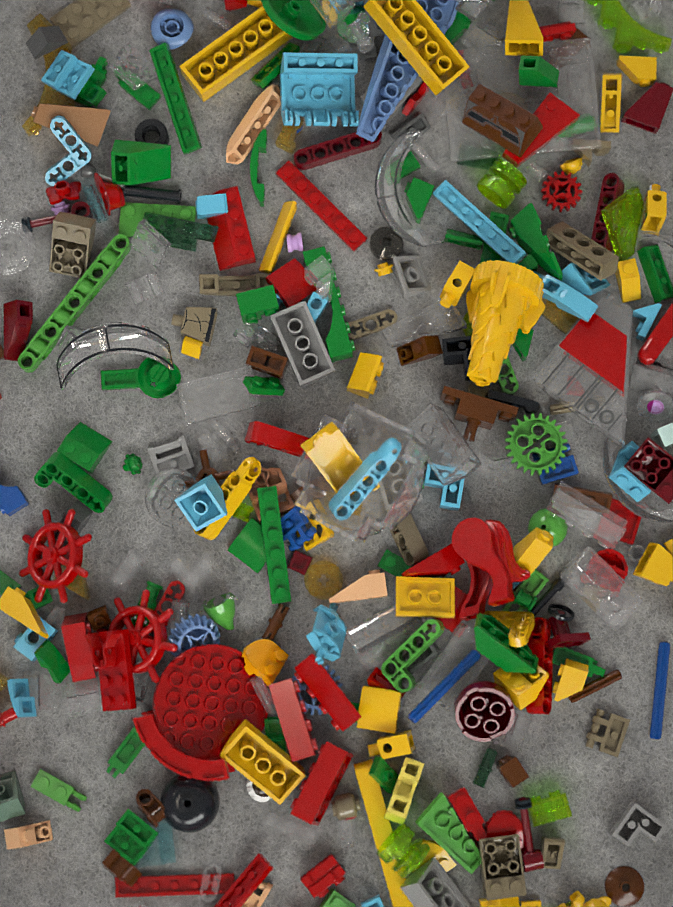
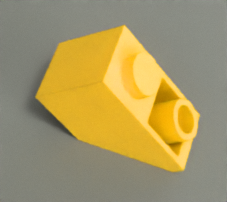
M567 658L564 665L560 664L557 674L560 676L559 682L555 681L552 693H555L554 701L558 702L583 690L589 665Z

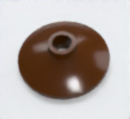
M620 866L608 874L605 880V892L614 904L622 907L632 906L643 896L644 881L635 869L628 866ZM625 883L629 885V889L627 891H624L622 889V886Z

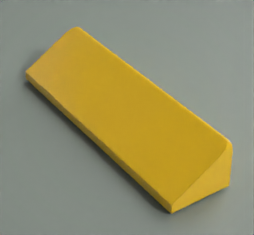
M289 201L283 204L259 271L263 273H272L286 239V234L289 231L297 209L296 201Z

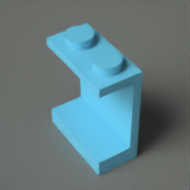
M631 441L619 450L609 478L636 502H639L650 494L651 490L624 467L639 448L638 445Z

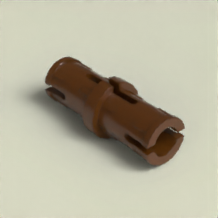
M281 603L278 604L272 619L268 620L270 623L261 638L274 640L279 628L283 627L282 622L290 608L284 607Z

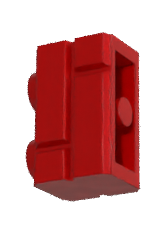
M330 853L301 876L300 880L314 898L317 896L322 898L329 892L328 887L333 883L337 886L345 879L343 875L346 874V871L334 855Z

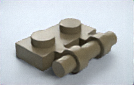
M597 709L596 715H593L592 718L593 724L590 733L588 732L586 736L587 742L585 746L593 749L596 741L600 743L598 751L618 757L630 720L610 713L609 719L606 720L603 719L605 711ZM600 725L606 726L603 737L597 735Z

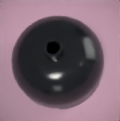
M182 775L173 777L165 785L160 797V801L164 806L165 821L174 829L186 833L197 832L210 825L215 819L220 805L219 792L212 781L187 778ZM185 800H190L192 805L186 807L184 805Z

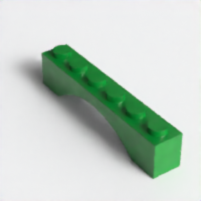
M325 246L303 251L307 272L323 288L332 306V324L326 338L329 357L332 362L353 358L352 351H355L353 339L349 340L348 333H351L348 322H344L343 316L346 315L344 304L340 305L338 298H341L339 287H335L334 284L337 278L335 270L330 269L329 263H332L330 252H326Z

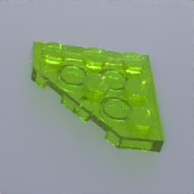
M638 186L631 187L601 211L614 252L619 256V261L627 260L635 252L644 204Z

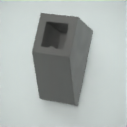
M77 500L69 509L76 511L71 526L80 534L88 523L93 511ZM68 510L65 511L60 523H64ZM60 531L55 533L56 539L58 538ZM67 538L64 542V545L68 544Z

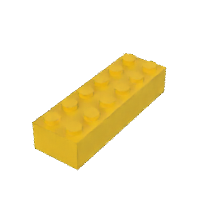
M368 0L363 6L435 96L470 67L416 0Z
M262 6L180 65L181 74L201 100L205 102L289 41L292 36L280 29L271 20Z

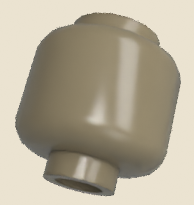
M352 793L336 795L334 800L331 801L333 816H337V819L340 821L356 818L357 811L361 810L359 799H355Z

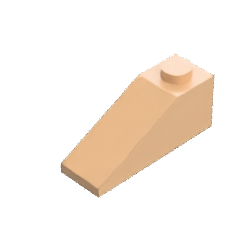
M380 570L368 571L369 574L364 575L331 597L329 603L387 597L385 572L380 573Z

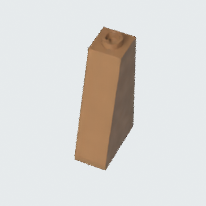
M39 103L38 107L34 106L31 117H34L33 122L50 128L53 117L63 116L83 141L98 146L111 111L103 108ZM55 122V128L59 127L63 131V133L69 131V129L64 131V129L62 128V122Z

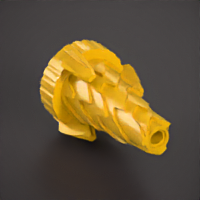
M500 260L481 262L475 268L470 285L471 290L466 294L469 322L472 323L471 328L473 329L471 349L468 360L471 361L466 376H469V379L475 382L477 386L484 387L490 385L491 382L496 383L503 360L507 359L510 346L515 342L518 329H521L524 334H528L545 310V304L542 301L544 293L543 280L532 270L524 266Z

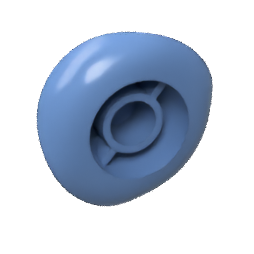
M163 9L154 16L151 23V33L158 45L167 43L170 50L176 49L190 39L193 33V22L181 10Z

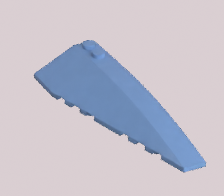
M461 0L416 1L445 35L447 29L453 24ZM386 34L373 70L356 132L357 135L371 142H374L386 124L387 119L396 109L395 107L418 76V73Z

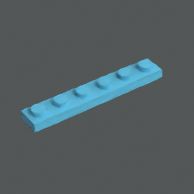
M445 180L433 192V195L506 262L517 264L526 255V252L448 181Z

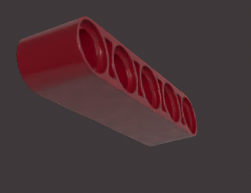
M380 131L377 136L378 139L374 142L354 132L299 149L294 153V165L298 170L303 171L375 149L381 144L382 132ZM359 141L360 145L353 146L351 145V142ZM336 146L342 147V151L335 152L333 148ZM323 152L325 155L319 158L315 154ZM300 157L307 159L305 163H299L297 160Z
M608 173L603 178L591 236L593 241L611 252L613 250L625 189L624 182L615 173Z

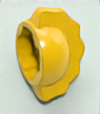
M573 158L565 161L560 165L561 170L566 174L569 172L575 174L583 165L582 158Z

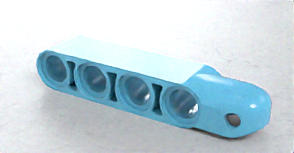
M387 439L377 451L372 452L330 500L329 510L338 520L349 518L387 474L390 466L401 453V443L397 439ZM393 449H397L396 453H392Z

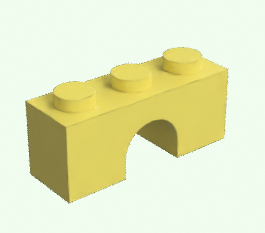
M405 757L384 816L385 819L403 825L424 763Z

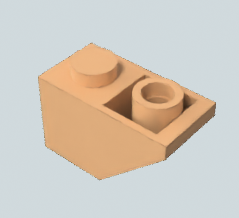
M50 820L4 830L7 850L53 840Z

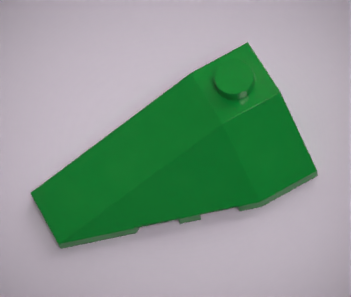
M529 203L511 219L510 236L512 239H516L518 245L527 254L531 253L536 262L550 276L562 281L563 273L553 251L549 252V239L547 235H542L541 220L533 204Z

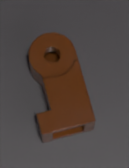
M114 849L102 862L103 867L130 887L142 875L135 866L120 856Z

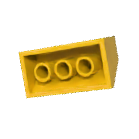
M246 719L233 732L220 753L222 758H225L230 765L279 805L306 776L305 768L297 761L292 762L290 755Z

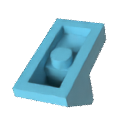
M226 194L198 196L197 200H195L197 219H206L228 213Z
M657 303L633 310L630 314L644 321H640L635 330L638 333L637 339L641 341L645 339L662 304Z

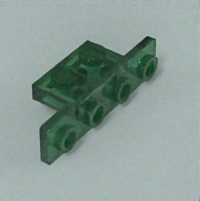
M148 212L144 214L141 222V228L159 232V245L194 252L197 249V239L215 242L218 233V226Z

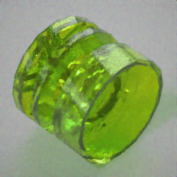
M496 159L493 166H490L488 170L490 174H484L476 186L480 193L497 207L507 209L515 199L514 194L521 192V188L526 186L527 180L512 164L502 159Z
M405 823L397 827L386 838L376 853L386 864L395 859L392 870H399L398 875L401 878H405L416 870L430 850L426 843L422 844L423 840L421 838L411 842L415 832Z

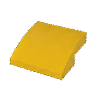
M363 685L358 711L361 718L357 720V728L395 734L397 732L401 692Z

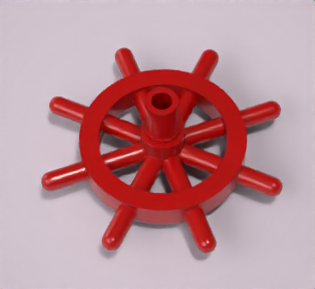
M44 509L42 515L45 525L33 537L27 534L22 537V540L29 544L28 566L20 570L19 575L25 577L30 574L39 585L34 598L37 603L42 601L46 588L58 589L60 601L66 603L68 601L66 586L72 583L77 575L83 578L89 575V572L82 568L81 565L83 561V545L91 541L92 536L91 534H85L80 537L78 532L71 526L76 514L74 509L68 510L64 523L52 522L50 511ZM60 531L59 536H58L57 541H56V539H55V534H54V533ZM67 538L68 544L63 547L64 542ZM47 539H48V544H49L48 547H47L46 545H44L45 542L47 541ZM47 565L45 572H43L42 567ZM61 566L66 567L63 573ZM53 570H54L55 578H56V579H55V580H50V578H51V576H52V573H53Z
M144 589L142 592L140 606L125 608L122 600L116 597L114 604L119 613L111 622L109 629L100 628L96 630V633L122 630L125 625L129 633L133 673L148 672L152 681L157 683L160 677L155 666L163 657L165 650L175 652L178 649L176 644L167 642V630L164 623L173 615L174 611L168 608L159 615L155 610L148 608L150 596L148 589ZM137 616L136 625L134 627L131 618ZM146 617L150 621V624H148L143 629L144 620ZM152 631H154V636H150L149 634ZM148 647L152 648L149 655L146 651V648ZM139 653L142 662L135 665L137 654Z

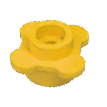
M384 262L378 264V268L374 269L378 273V277L393 272L391 268L393 264Z

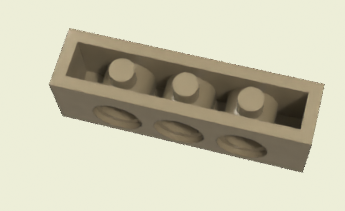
M563 221L547 229L546 235L549 239L550 248L601 281L616 273L619 256Z

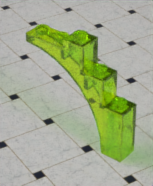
M583 0L587 1L590 5L601 4L598 25H602L605 29L616 28L612 49H616L619 53H627L631 51L633 46H636L640 50L649 48L654 49L657 53L668 52L672 38L658 35L644 28L627 13L619 0Z

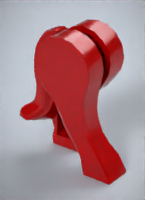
M475 517L466 518L455 527L452 534V546L455 552L467 562L471 575L470 590L461 607L459 619L469 621L476 619L479 613L485 614L487 599L488 604L493 607L514 601L513 583L529 579L530 571L521 568L516 563L509 531L500 521L491 519L483 521Z

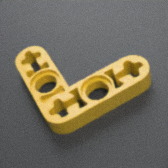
M485 611V614L493 616L507 628H511L508 633L510 646L522 647L527 644L535 625L533 613Z

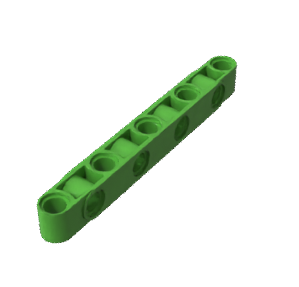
M118 234L111 240L31 339L18 358V364L25 372H34L42 361L48 357L121 265L123 259L131 250V244L126 235ZM124 241L126 242V246L124 248H118V243ZM96 271H103L101 277H94ZM73 300L80 301L77 307H71ZM55 329L56 334L53 337H48V331ZM32 359V364L29 367H25V360Z

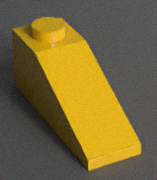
M623 73L603 74L600 132H619Z
M8 586L0 598V610L47 639L49 635L31 600L25 597L26 592L18 587L14 590Z

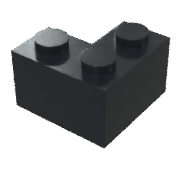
M472 336L442 339L444 366L463 364L465 381H471L469 376L466 375L471 361L468 360L471 349Z

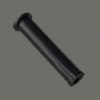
M125 185L124 196L173 201L180 204L182 190Z

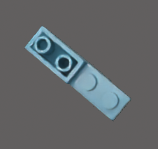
M534 271L543 280V298L555 303L557 308L586 322L589 321L597 310L598 305L564 282L548 274L544 276Z

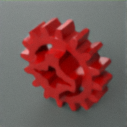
M561 171L560 175L554 172L553 178L548 175L547 181H544L542 184L545 188L541 189V193L545 194L542 200H547L546 206L552 205V211L559 208V213L562 212L563 208L567 212L570 210V206L575 208L576 202H579L581 199L579 195L582 194V190L579 189L581 183H576L577 177L572 179L571 173L569 172L566 176L564 171ZM550 187H551V189L553 190V194H552V195H550V192H549V188H550ZM566 188L565 193L562 192L557 195L559 190L561 191ZM571 188H573V191H574L573 197H572V193L570 192V189H571Z

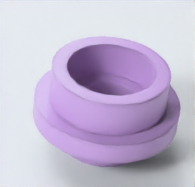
M63 200L54 204L51 207V211H54V215H57L59 211L67 213L69 212L68 207L70 205Z

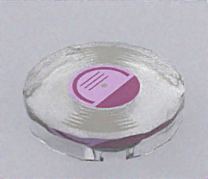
M649 388L648 391L640 393L637 399L636 410L639 416L648 422L661 423L667 421L673 415V397L667 390L662 388Z

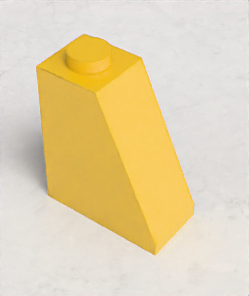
M536 527L513 547L516 563L521 568L530 571L531 575L553 548V536L548 531Z

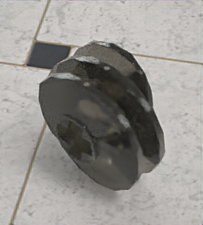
M380 227L371 235L370 249L376 258L389 261L393 257L399 256L403 251V238L395 233L391 227ZM383 241H390V246H383Z

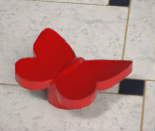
M65 180L58 181L54 186L46 189L50 204H57L65 198L68 200L79 199L80 195L78 192L81 191L82 185L79 181L71 183Z

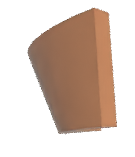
M261 467V473L252 484V488L248 493L259 523H261L256 488L276 486L278 496L285 493L287 501L279 502L280 499L278 498L280 516L288 513L295 507L280 468L266 469Z

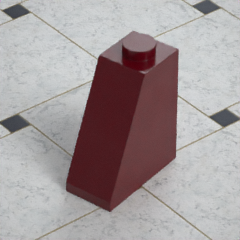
M656 82L625 112L621 122L657 134L673 88L667 83Z

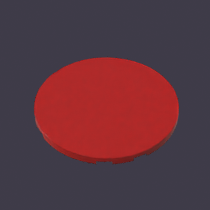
M220 644L195 646L177 655L161 673L154 692L153 713L163 735L180 751L201 759H223L220 756L221 751L233 732L245 719L259 731H263L265 727L264 719L268 718L269 712L268 688L255 674L249 675L244 669L246 664L244 658H242L241 651Z

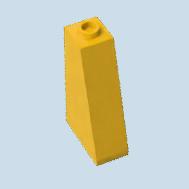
M509 0L505 55L543 56V36L528 0Z

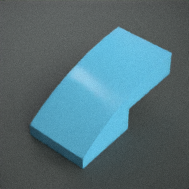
M28 679L7 680L10 699L17 717H36L35 697H30Z

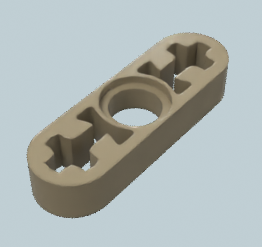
M387 309L349 323L350 327L353 326L354 329L360 328L359 323H362L365 332L362 333V329L356 331L354 336L352 333H348V337L350 340H356L391 328L397 323V314L395 311ZM386 314H389V316L394 317L391 323H389L388 321H383V326H379L380 324L377 317L380 316V320L385 319ZM373 320L377 326L375 329L369 330L365 326L366 322Z

